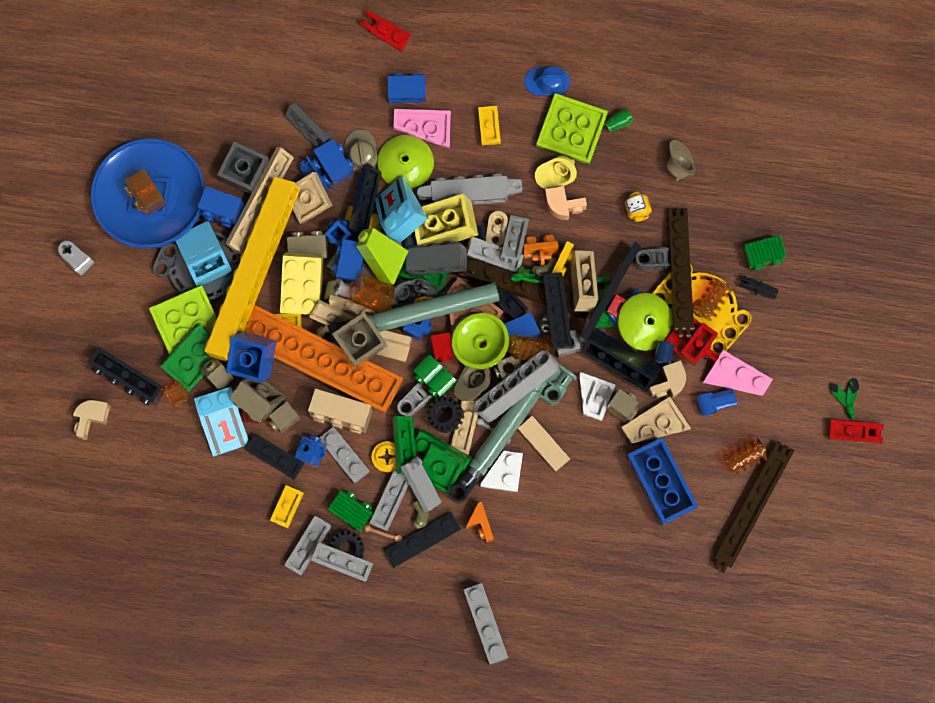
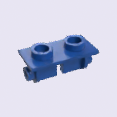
M307 156L308 162L304 160L300 163V170L306 177L312 172H317L324 189L332 190L330 186L331 180L326 174L321 172L319 161L316 158L313 159Z

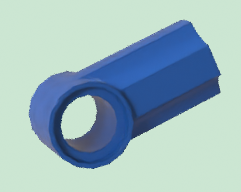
M733 389L714 394L706 393L696 397L701 416L710 415L718 412V410L737 405Z

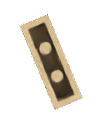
M575 250L570 262L574 311L593 312L598 301L594 251Z

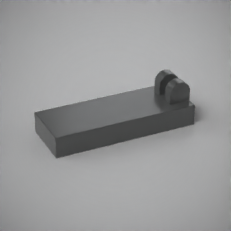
M295 103L289 106L285 117L315 148L330 141L332 138L330 132L324 133Z

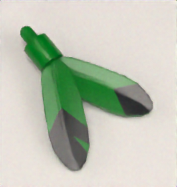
M522 265L518 274H514L511 277V280L514 282L526 280L544 283L542 276L530 274L531 268L528 265Z
M853 379L849 383L847 395L838 385L831 383V393L846 407L847 414L853 420L855 418L853 405L859 390L858 380Z

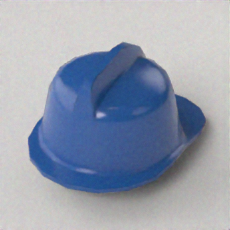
M555 66L533 68L525 77L527 90L538 96H554L555 93L561 95L567 91L570 84L566 71Z

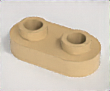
M495 211L490 215L486 242L500 247L504 245L508 223L505 213ZM499 219L502 221V223L500 225L495 224V220ZM498 238L499 241L497 243H493L492 239Z

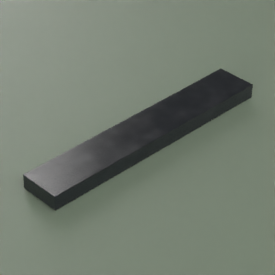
M634 242L578 340L581 344H586L638 253L641 247L639 243Z

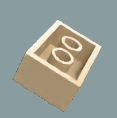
M318 389L314 391L308 410L313 421L324 424V421L331 423V426L342 429L344 426L355 434L366 433L373 412L369 404Z

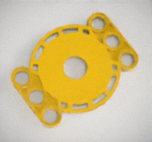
M691 265L693 303L701 299L707 301L710 305V312L707 316L698 317L693 313V317L718 333L710 349L714 351L713 344L721 343L723 349L727 351L749 326L751 314L746 310L737 311L736 297L724 280L709 273L692 274L693 268ZM670 272L652 294H662L668 306L671 305L670 309L673 315L672 289L666 286V282L671 280ZM700 276H701V277H709V278H712L713 280H712V281H709V280H706V279H700ZM718 281V282L721 283L726 289L723 290V288H722L721 286H719L718 284H716L715 282ZM727 293H730L733 300V304H730V300ZM740 314L746 315L748 322L740 324L737 321V316ZM733 329L736 333L735 337H726L725 330Z

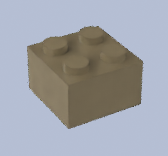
M365 312L332 334L355 368L388 346Z
M250 379L242 380L230 397L236 407L243 409L252 420L259 423L278 409L286 398L282 392L267 380L260 383Z

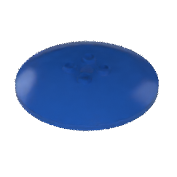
M140 139L120 146L101 163L93 179L91 203L99 224L113 239L134 248H158L177 241L194 226L201 214L198 204L204 192L205 184L200 168L184 149L165 140ZM153 192L155 196L152 200H146V193Z

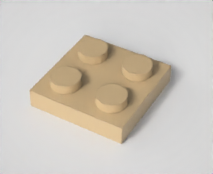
M312 172L296 182L300 191L293 211L300 224H304L333 206L317 172Z

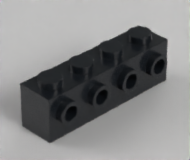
M598 328L594 330L581 351L586 356L645 392L649 390L662 367Z
M99 346L88 361L94 373L99 376L103 373L109 377L107 380L115 386L119 383L125 387L123 390L131 396L134 394L141 397L139 400L147 406L150 404L156 406L166 391L163 386Z

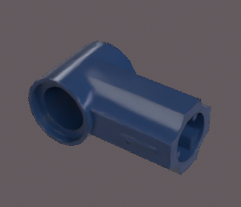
M658 341L654 361L661 365L671 364L675 345L669 342Z

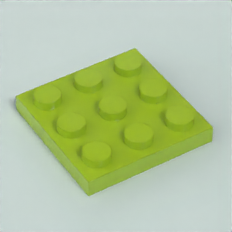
M555 93L536 147L590 165L608 111Z
M202 285L149 308L170 355L198 324L211 334L212 326L217 321V317Z

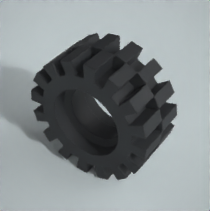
M441 396V399H434L435 403H430L432 407L427 409L429 412L427 414L428 422L439 432L447 433L449 431L452 433L454 432L453 429L457 430L459 428V424L462 425L461 418L464 419L462 414L464 411L461 405L448 396L447 398ZM444 408H450L452 411L451 419L446 422L440 421V411Z
M345 530L344 532H338L336 536L332 537L333 539L329 543L330 547L339 550L343 542L349 541L354 545V552L351 555L360 559L363 558L365 551L364 543L358 534Z

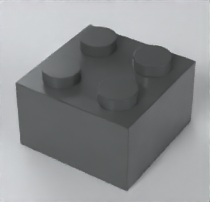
M233 142L217 176L220 181L251 195L269 162V158L237 142Z

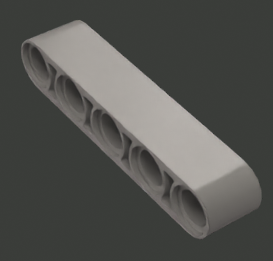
M540 351L479 398L474 404V411L486 422L495 420L553 375L559 367L558 362L548 351Z

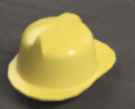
M557 156L540 165L535 172L537 184L544 189L562 187L573 182L577 176L574 159L571 160L566 156Z

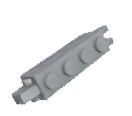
M493 174L491 177L475 175L469 179L460 176L455 177L454 180L437 178L435 181H431L430 186L418 188L417 196L419 200H433V203L464 193L471 200L472 205L505 203L509 195L522 193V181L507 179V176H503V174Z

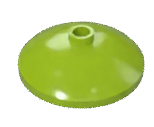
M400 135L390 139L383 145L378 155L377 165L378 170L382 173V179L389 186L398 178L404 176L411 190L422 186L430 178L434 168V158L431 149L423 140L411 135ZM406 156L409 158V160L407 162L402 161V158Z
M650 293L637 294L627 299L620 308L617 320L618 330L623 340L632 348L641 351L654 350L657 348L658 341L665 342L672 333L673 315L668 304L659 296ZM648 318L652 319L651 325L647 322Z
M477 313L466 317L458 324L452 337V348L457 359L472 369H486L494 366L505 356L509 347V333L506 326L499 318L487 313ZM482 343H486L485 347H480Z

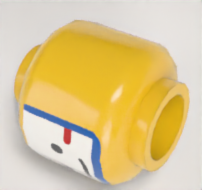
M634 192L625 201L628 217L636 222L646 220L652 212L648 196L645 194Z

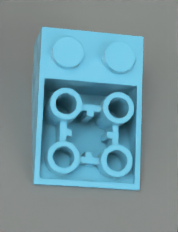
M209 221L190 229L183 237L176 241L197 287L232 272Z

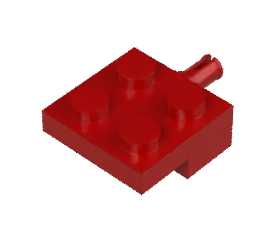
M695 318L694 331H690L691 338H686V331H683V338L679 339L678 331L673 330L665 341L674 344V352L694 367L705 355L714 362L720 356L710 349L718 333Z

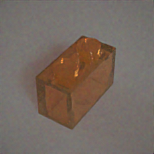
M145 169L124 180L127 184L125 190L130 198L134 196L137 200L134 204L140 213L144 211L146 216H149L167 205Z
M361 273L350 286L349 301L376 312L385 311L395 301V287Z

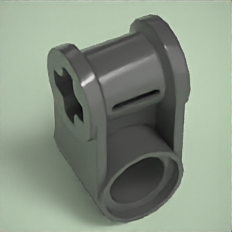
M661 247L640 250L634 258V266L638 270L671 268L668 258L670 249ZM644 256L647 258L648 263L642 264L638 258Z

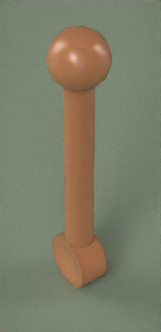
M368 524L363 528L365 532H374L394 539L397 543L402 541L400 535L394 536L371 528Z

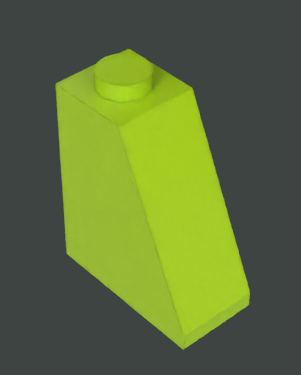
M375 228L364 229L358 236L357 249L383 286L393 285L408 254V250Z

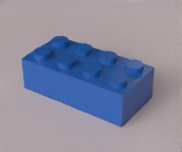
M663 437L627 455L626 458L661 527L698 508Z

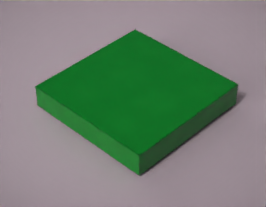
M434 442L430 445L422 461V465L433 486L447 494L450 493L466 463L465 459Z

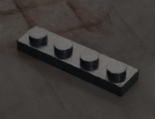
M370 164L363 165L347 230L357 237L364 229H369L382 174L381 171Z
M562 272L543 274L553 350L572 348Z
M451 512L384 552L393 568H396L459 532L461 528Z

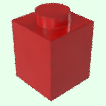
M450 332L432 335L431 341L435 360L440 363L450 362L454 358Z

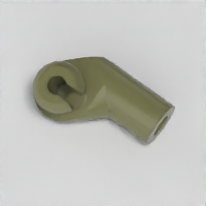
M551 257L552 259H549L546 265L534 266L532 274L543 277V274L552 273L558 260Z
M548 313L544 314L539 322L538 327L542 332L550 330Z
M417 500L413 503L418 512L413 525L415 528L421 529L427 525L429 512H424Z

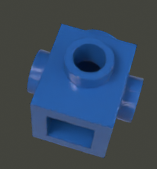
M340 218L337 221L333 219L327 226L329 230L325 235L333 245H341L343 239L351 240L353 238L352 233L347 231L350 221L346 218L344 220ZM339 228H341L344 231L343 234L339 233Z
M431 319L405 325L403 332L421 341L424 334L428 335L432 329Z
M310 435V437L302 436V439L297 444L295 458L311 465L319 466L321 459L326 454L325 448L327 444L321 442L322 438L315 435Z

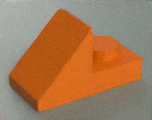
M480 502L477 504L466 529L481 525V528H478L481 540L485 539L486 543L494 541L483 504Z

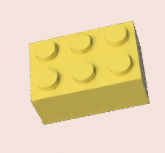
M463 193L422 206L428 219L415 230L417 245L424 247L431 246L434 243L446 245L452 241L458 242L477 236L478 231L471 200Z
M284 253L280 313L310 315L314 306L321 300L323 255Z

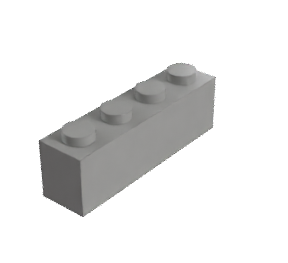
M483 584L464 589V594L489 665L508 659Z

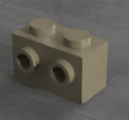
M311 231V235H303V232H292V236L287 237L289 253L323 255V258L328 257L327 236L322 234V231Z
M619 389L608 404L606 411L623 423H626L627 420L632 421L639 410L637 408L639 402L636 401L637 397L632 393H625Z

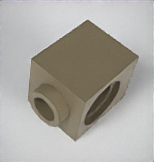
M518 354L499 361L494 371L497 379L501 378L503 381L513 373H505L503 371L505 365H511L514 368L513 372L522 366Z
M216 358L207 361L204 367L200 369L218 390L224 389L234 380V377L226 373V368Z
M285 402L269 415L271 419L269 424L275 431L279 429L281 433L300 420L288 402Z

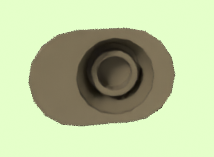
M356 130L350 133L346 139L345 147L347 159L349 158L354 166L353 170L361 173L365 164L375 167L377 163V150L372 134L366 130Z
M678 140L670 141L669 150L671 155L666 163V167L673 179L679 181L688 175H695L697 171L689 149Z
M465 366L454 388L456 397L461 401H470L485 391L490 385L489 368L472 369Z

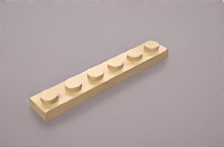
M276 147L225 243L238 254H242L247 246L248 236L252 234L254 221L260 214L261 204L266 199L269 184L273 181L274 177L283 179L294 158L281 147Z

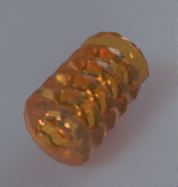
M713 278L709 282L710 287H706V293H703L701 296L703 300H699L697 302L699 306L694 307V312L708 321H712L710 317L717 318L718 315L714 310L721 311L718 304H725L721 298H728L729 296L726 291L732 292L733 290L728 284L717 278Z
M512 335L509 338L508 352L516 360L528 361L540 351L545 350L549 352L550 343L547 339L525 337L522 335Z
M757 438V443L752 440L750 441V446L744 444L743 449L738 447L736 449L737 454L734 451H730V457L727 454L723 455L731 472L734 471L737 475L740 474L739 468L747 471L746 464L753 468V461L759 465L760 457L765 461L767 460L766 450L759 438Z

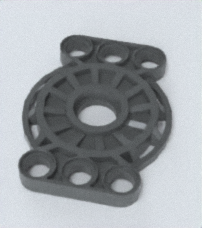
M214 231L216 236L222 238V241L218 240L232 272L202 286L207 296L214 294V296L208 297L209 301L222 296L225 301L226 291L232 284L234 271L238 269L240 264V257L235 251L230 252L225 243L228 238ZM176 241L162 246L153 266L156 276L166 278L170 275L174 286L181 294L196 288L197 285ZM173 247L175 254L170 257L166 256V248ZM160 264L167 265V271L163 274L157 272V267ZM175 280H179V281H180L181 285L183 286V289H181V288L177 285V283L175 282Z

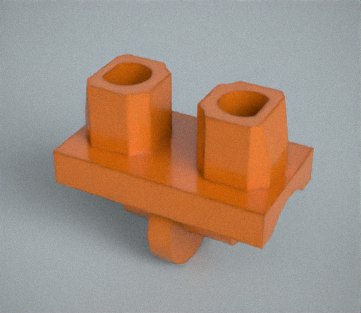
M553 235L544 236V242L536 243L535 237H526L524 259L540 260V265H545L544 260L558 256V241H555Z

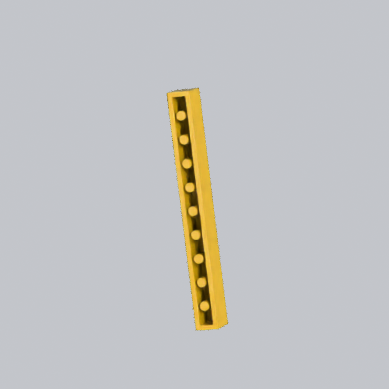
M274 177L268 186V194L266 199L262 201L260 214L254 221V229L252 234L248 236L246 249L240 256V264L238 269L234 271L232 284L226 291V299L220 306L219 316L212 326L210 338L206 341L205 352L210 357L228 362L231 336L245 330L299 194L300 188L295 182Z

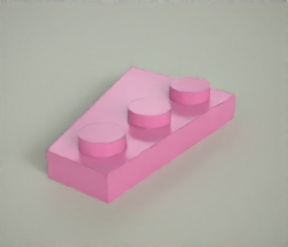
M394 109L395 130L450 149L451 111Z
M723 349L703 383L763 396L773 378Z

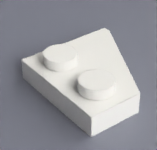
M580 372L584 415L602 421L615 384Z
M503 451L482 481L481 487L517 492L523 453Z

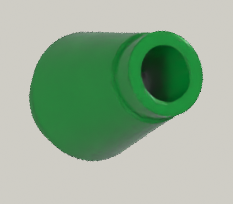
M626 108L619 110L605 124L608 130L612 132L630 126V123L634 120Z

